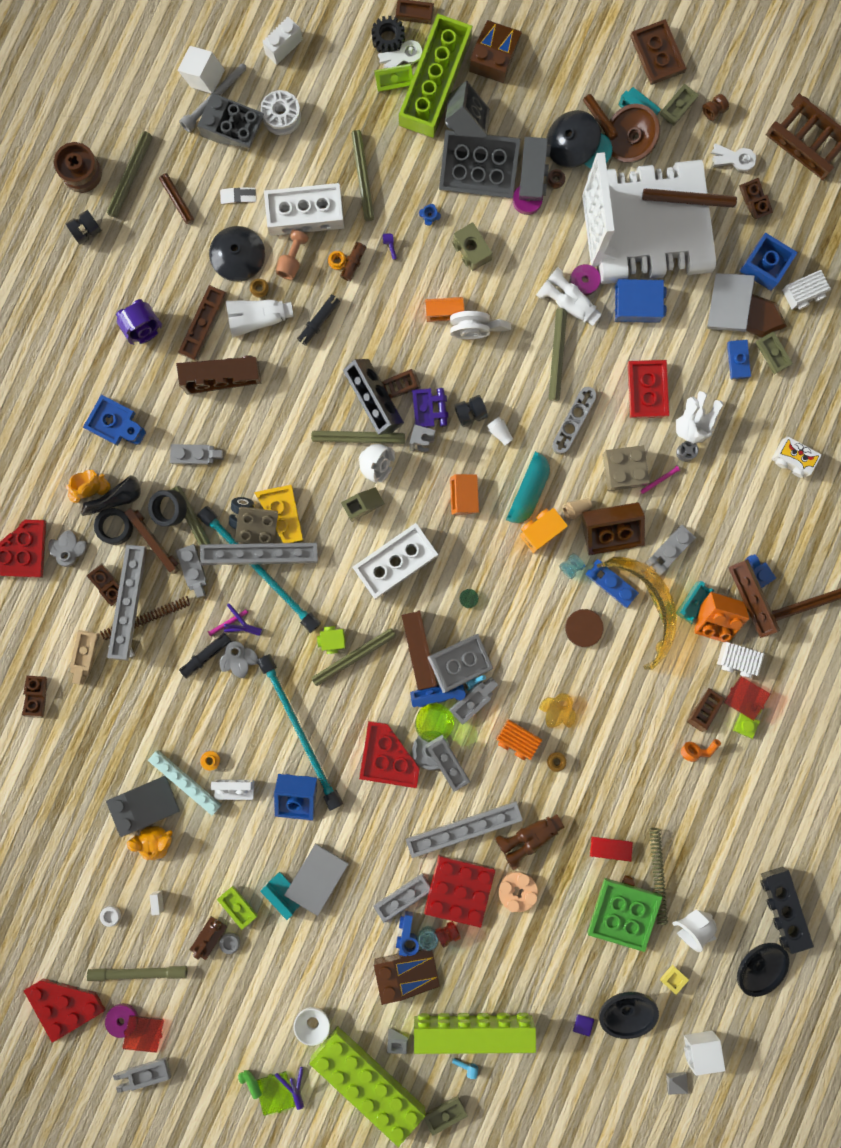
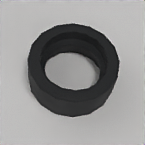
M160 490L150 498L148 512L156 524L160 526H174L181 523L185 518L187 504L179 492L175 490ZM164 497H170L175 505V513L171 519H166L161 513L160 505Z
M109 508L101 511L96 516L94 531L101 541L111 545H120L131 537L133 523L124 511L117 508ZM116 515L123 519L125 528L120 536L111 538L104 533L103 523L109 516Z

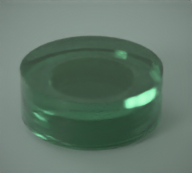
M472 589L462 591L459 596L460 604L465 608H473L478 603V594Z

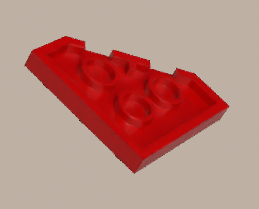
M25 519L19 524L20 526L0 541V576L43 578L46 521Z
M368 721L359 779L417 788L420 768L390 726L386 723Z
M44 978L24 990L27 999L52 1043L106 1010L96 992L80 990L77 987L63 983L57 984Z

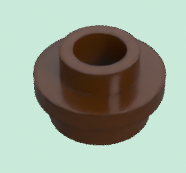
M559 169L550 171L547 176L548 185L555 189L562 187L566 180L565 174ZM553 178H558L559 181L555 182Z

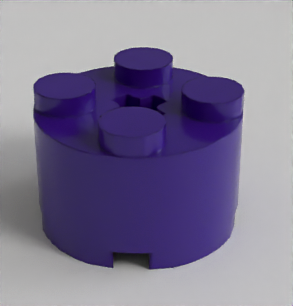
M142 299L134 301L132 305L116 313L117 325L127 341L132 345H135L134 342L143 344L150 341L158 334L157 329L159 327L160 329L162 328V323L150 304L143 302Z

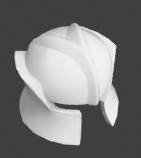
M694 910L685 918L672 923L674 926L679 925L683 928L677 932L678 936L697 952H702L706 943L716 940L714 935L717 927L710 913Z

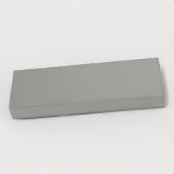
M443 735L426 744L427 749L454 792L470 783L469 778Z
M421 873L374 904L373 907L383 923H385L429 894L431 885L423 873Z

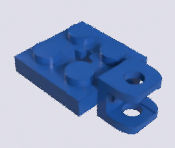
M102 394L83 426L84 429L117 446L122 438L139 445L146 434L144 428L132 421L136 414L134 411ZM113 416V423L107 425L106 418Z

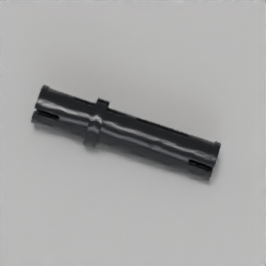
M331 294L311 322H307V327L297 337L300 343L305 338L302 344L307 346L315 333H319V328L340 303L338 298L332 303L335 296Z
M223 632L200 653L193 655L192 659L179 669L180 673L187 679L199 668L202 669L209 659L232 641Z

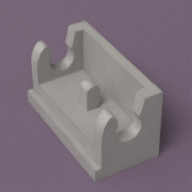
M414 425L409 443L410 451L428 452L429 449L423 448L421 445L427 446L429 443L434 442L435 430Z

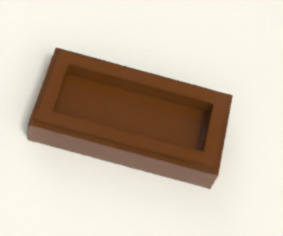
M397 0L395 17L402 21L432 24L434 3Z

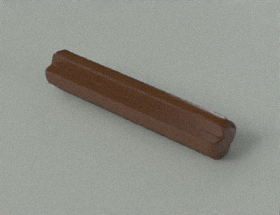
M588 94L583 98V102L607 137L613 141L618 137V132L594 97Z
M164 173L159 177V180L185 224L192 223L194 218L169 175Z

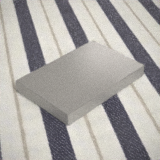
M716 273L707 329L746 332L755 276Z
M475 634L428 657L443 693L493 669L479 634Z
M315 843L284 896L318 916L349 863Z

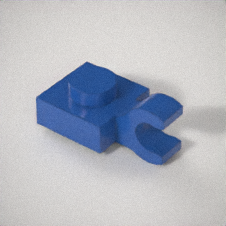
M756 554L745 558V560H749L761 588L776 579L766 562L760 564Z

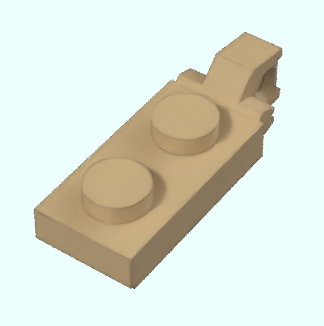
M78 630L70 663L71 673H74L72 681L74 684L83 685L85 675L89 676L98 641V633Z

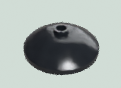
M581 110L569 111L558 117L551 125L546 137L548 138L547 145H551L550 158L557 165L565 168L579 167L588 162L595 155L601 141V130L596 119L591 114ZM572 132L571 136L567 137V134Z
M232 226L223 229L214 237L209 248V259L216 273L222 278L240 282L254 277L260 271L265 261V248L261 238L253 230L243 226ZM233 247H238L237 251H232Z
M777 943L761 944L750 950L738 967L737 983L739 988L746 995L752 997L763 996L776 989L784 980L789 969L790 960L787 951Z
M632 991L612 996L602 1005L599 1011V1021L602 1029L610 1036L620 1039H633L647 1034L655 1027L659 1019V1011L655 1001L643 993Z

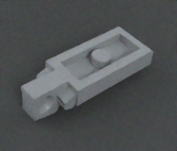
M171 444V464L209 465L213 463V459L224 460V452L222 450H214V446Z
M195 544L176 550L190 591L194 590L197 598L206 596L203 586L207 585V579Z
M491 677L484 683L481 681L466 693L463 700L455 703L449 711L462 725L465 724L491 700L490 697L493 695L491 691L498 684Z

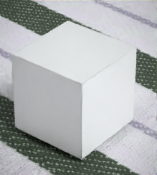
M189 46L178 68V72L191 88L211 94L214 92L225 71L213 52Z
M713 1031L684 1035L686 1060L695 1076L725 1071L721 1041Z

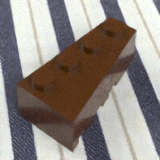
M246 355L242 358L176 363L179 386L187 395L262 384L259 362L252 355Z

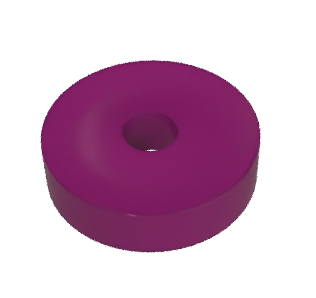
M520 186L515 190L513 205L519 213L531 215L541 208L543 196L541 201L519 200Z
M588 264L579 265L570 276V283L576 285L585 296L593 294L598 289L601 280L598 270ZM582 278H587L588 282H583Z
M126 1003L113 1006L105 1017L107 1031L117 1038L129 1036L138 1024L136 1010ZM119 1018H123L124 1023H120Z

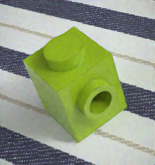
M336 626L324 627V631H320V636H317L318 647H321L322 651H327V654L338 653V649H346L344 629L336 630Z

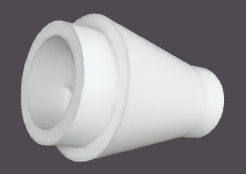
M497 417L487 425L488 431L499 439L504 446L513 440L504 419L501 420L500 417Z

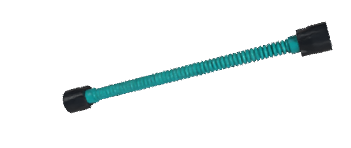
M205 506L200 510L197 517L207 527L211 526L229 544H238L232 535L220 525V522L217 520L218 516L209 506ZM249 564L292 607L295 613L297 612L302 620L300 623L310 634L321 625V622L311 612L308 614L306 610L304 611L299 607L296 601L292 600L293 598L265 572L262 566L259 564Z
M271 654L258 659L257 663L262 673L271 678L270 681L273 683L272 685H274L273 687H275L274 689L282 705H284L283 707H285L286 714H288L287 716H289L294 730L298 734L297 736H299L298 738L306 754H308L307 756H309L308 759L311 761L310 763H312L311 765H313L312 767L319 781H321L320 783H322L325 794L323 798L329 811L341 806L344 803L340 795L328 783L323 770H321L322 768H320L321 765L318 763L319 761H317L318 759H316L317 757L310 743H308L309 741H307L308 739H306L307 737L300 723H298L299 721H297L298 718L294 714L295 712H293L294 710L286 694H284V690H282V685H280L281 683H279L280 681H278L279 679L276 676L275 669L277 667Z

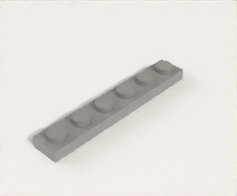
M317 543L200 545L201 565L317 563Z
M126 545L107 657L109 659L129 661L147 552L145 546Z
M514 801L408 837L406 842L411 858L523 820L517 802Z

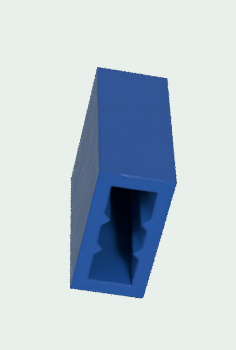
M618 279L615 285V322L660 323L667 312V307L664 305V298H666L667 294L664 280Z

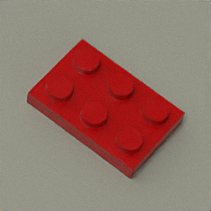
M667 360L628 361L630 418L668 417Z

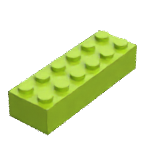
M437 13L399 112V126L434 138L448 102L449 94L453 89L472 39V25Z
M421 1013L418 1016H414V1054L536 1053V1027L532 1015L528 1013H517V1015L498 1013L495 1016H489L488 1013H478L477 1016H469L468 1013H459L458 1016H450L448 1013L430 1016V1014Z
M339 1026L334 1029L312 1054L309 1065L397 1147L404 1142L424 1119L425 1106Z

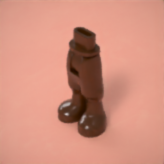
M556 814L551 818L546 817V819L521 828L516 835L510 838L499 835L495 837V841L511 869L515 870L526 855L536 853L539 848L549 842L555 835H559L558 831L565 827ZM520 843H524V845L521 848L517 849L516 851L509 852Z

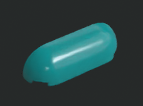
M535 451L506 518L509 522L521 523L528 520L537 506L550 475L549 462L539 452Z

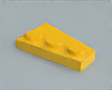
M292 485L254 492L263 509L278 511L276 531L283 543L304 541Z

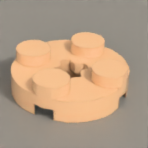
M514 871L503 877L498 894L501 903L509 911L524 912L536 903L538 889L531 876ZM515 887L523 888L521 896L513 895Z

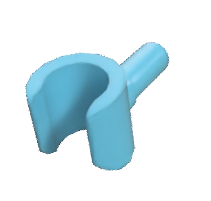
M482 675L466 682L468 685L466 690H471L478 682L485 680L486 676Z
M455 1058L453 1059V1064L467 1070L468 1078H477L478 1066L476 1064H465Z

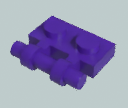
M431 388L412 390L415 425L425 428L435 427L434 420L438 419L440 420V427L448 426L447 419L449 414L446 412L447 395H445L444 388H438L436 396H432ZM433 403H438L439 412L433 413Z

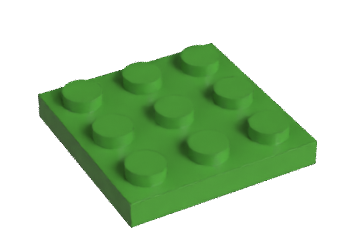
M604 878L587 933L592 937L645 952L663 897L658 893Z

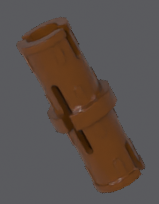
M356 242L350 256L346 258L347 262L340 275L344 280L351 282L357 267L360 266V260L367 248L364 244Z

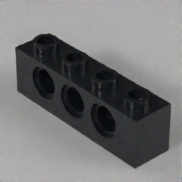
M355 359L343 369L378 435L393 433L404 424L369 359Z
M779 867L761 873L762 880H760L764 892H767L769 898L766 900L767 905L774 913L773 923L780 932L779 942L781 946L790 954L813 948L814 945L789 870ZM782 887V893L776 896L777 888ZM788 906V912L782 915V909ZM791 926H795L794 932L788 934V929Z

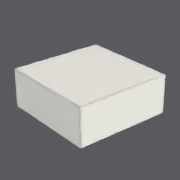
M162 890L154 891L150 895L152 915H159L164 911Z

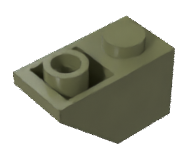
M376 487L357 493L341 502L351 522L385 504Z

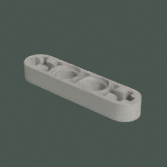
M584 387L579 392L553 441L552 449L556 454H564L570 448L596 399V392L593 388ZM591 393V398L586 401L585 405L581 404L585 397L583 394ZM581 408L584 414L582 417H576L573 414V410ZM572 424L575 427V432L572 434L566 433L565 425ZM563 437L570 438V441L566 439L564 443L566 448L559 450L556 442L560 443Z

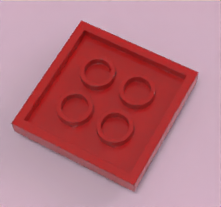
M438 855L424 914L481 928L496 870L491 867Z

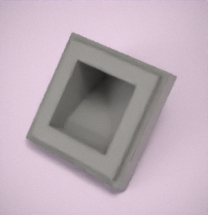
M389 1029L387 1053L407 1054L408 1038L393 1029Z
M686 1072L666 1073L668 1095L688 1094Z

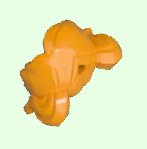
M86 470L83 473L73 475L70 478L69 484L66 485L68 497L73 503H78L81 499L91 497L96 493L105 495L111 488L110 483L104 478V474L98 476L93 470Z
M149 826L144 828L139 836L135 835L127 842V847L133 852H139L146 860L161 859L167 853L172 840L170 836H172L173 832L171 830L166 832L165 829L159 826Z

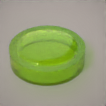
M431 703L422 707L415 719L416 732L426 742H431L441 735L446 740L454 728L452 713L447 707L437 703Z

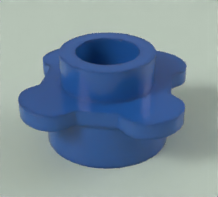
M429 204L419 211V216L423 217L424 223L427 226L441 218V214L437 212L434 204Z

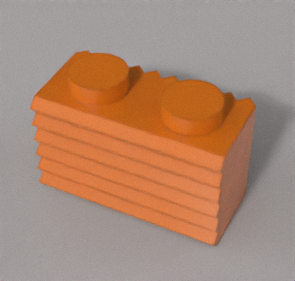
M507 719L496 738L500 741L498 743L499 746L507 751L509 748L515 750V755L524 761L526 758L532 759L542 742L541 738Z

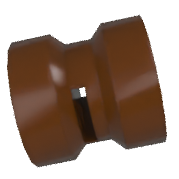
M717 94L712 101H708L702 106L703 113L707 119L714 121L720 113L723 114L729 109L728 100L724 95Z

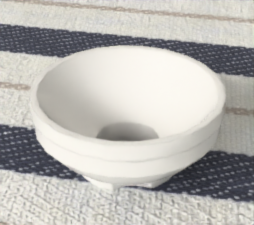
M305 1008L297 1015L294 1022V1033L301 1043L309 1046L318 1045L329 1034V1018L320 1008ZM309 1018H316L319 1025L316 1028H310L307 1024Z

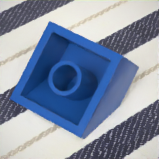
M278 774L274 791L275 817L313 821L317 778Z

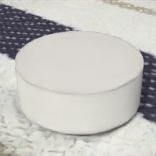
M113 905L107 906L100 913V920L107 927L116 925L121 919L120 909Z

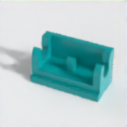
M698 581L694 584L675 613L690 624L698 616L702 602L710 592L714 591V589L706 587V583L703 581Z

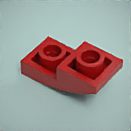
M591 837L590 857L631 862L633 842Z

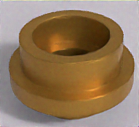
M260 278L253 280L250 284L252 295L258 298L266 296L269 291L268 283ZM262 286L263 289L261 291H257V287Z
M554 752L548 756L547 765L552 771L559 772L566 767L567 762L563 754ZM555 758L560 760L558 765L553 764Z

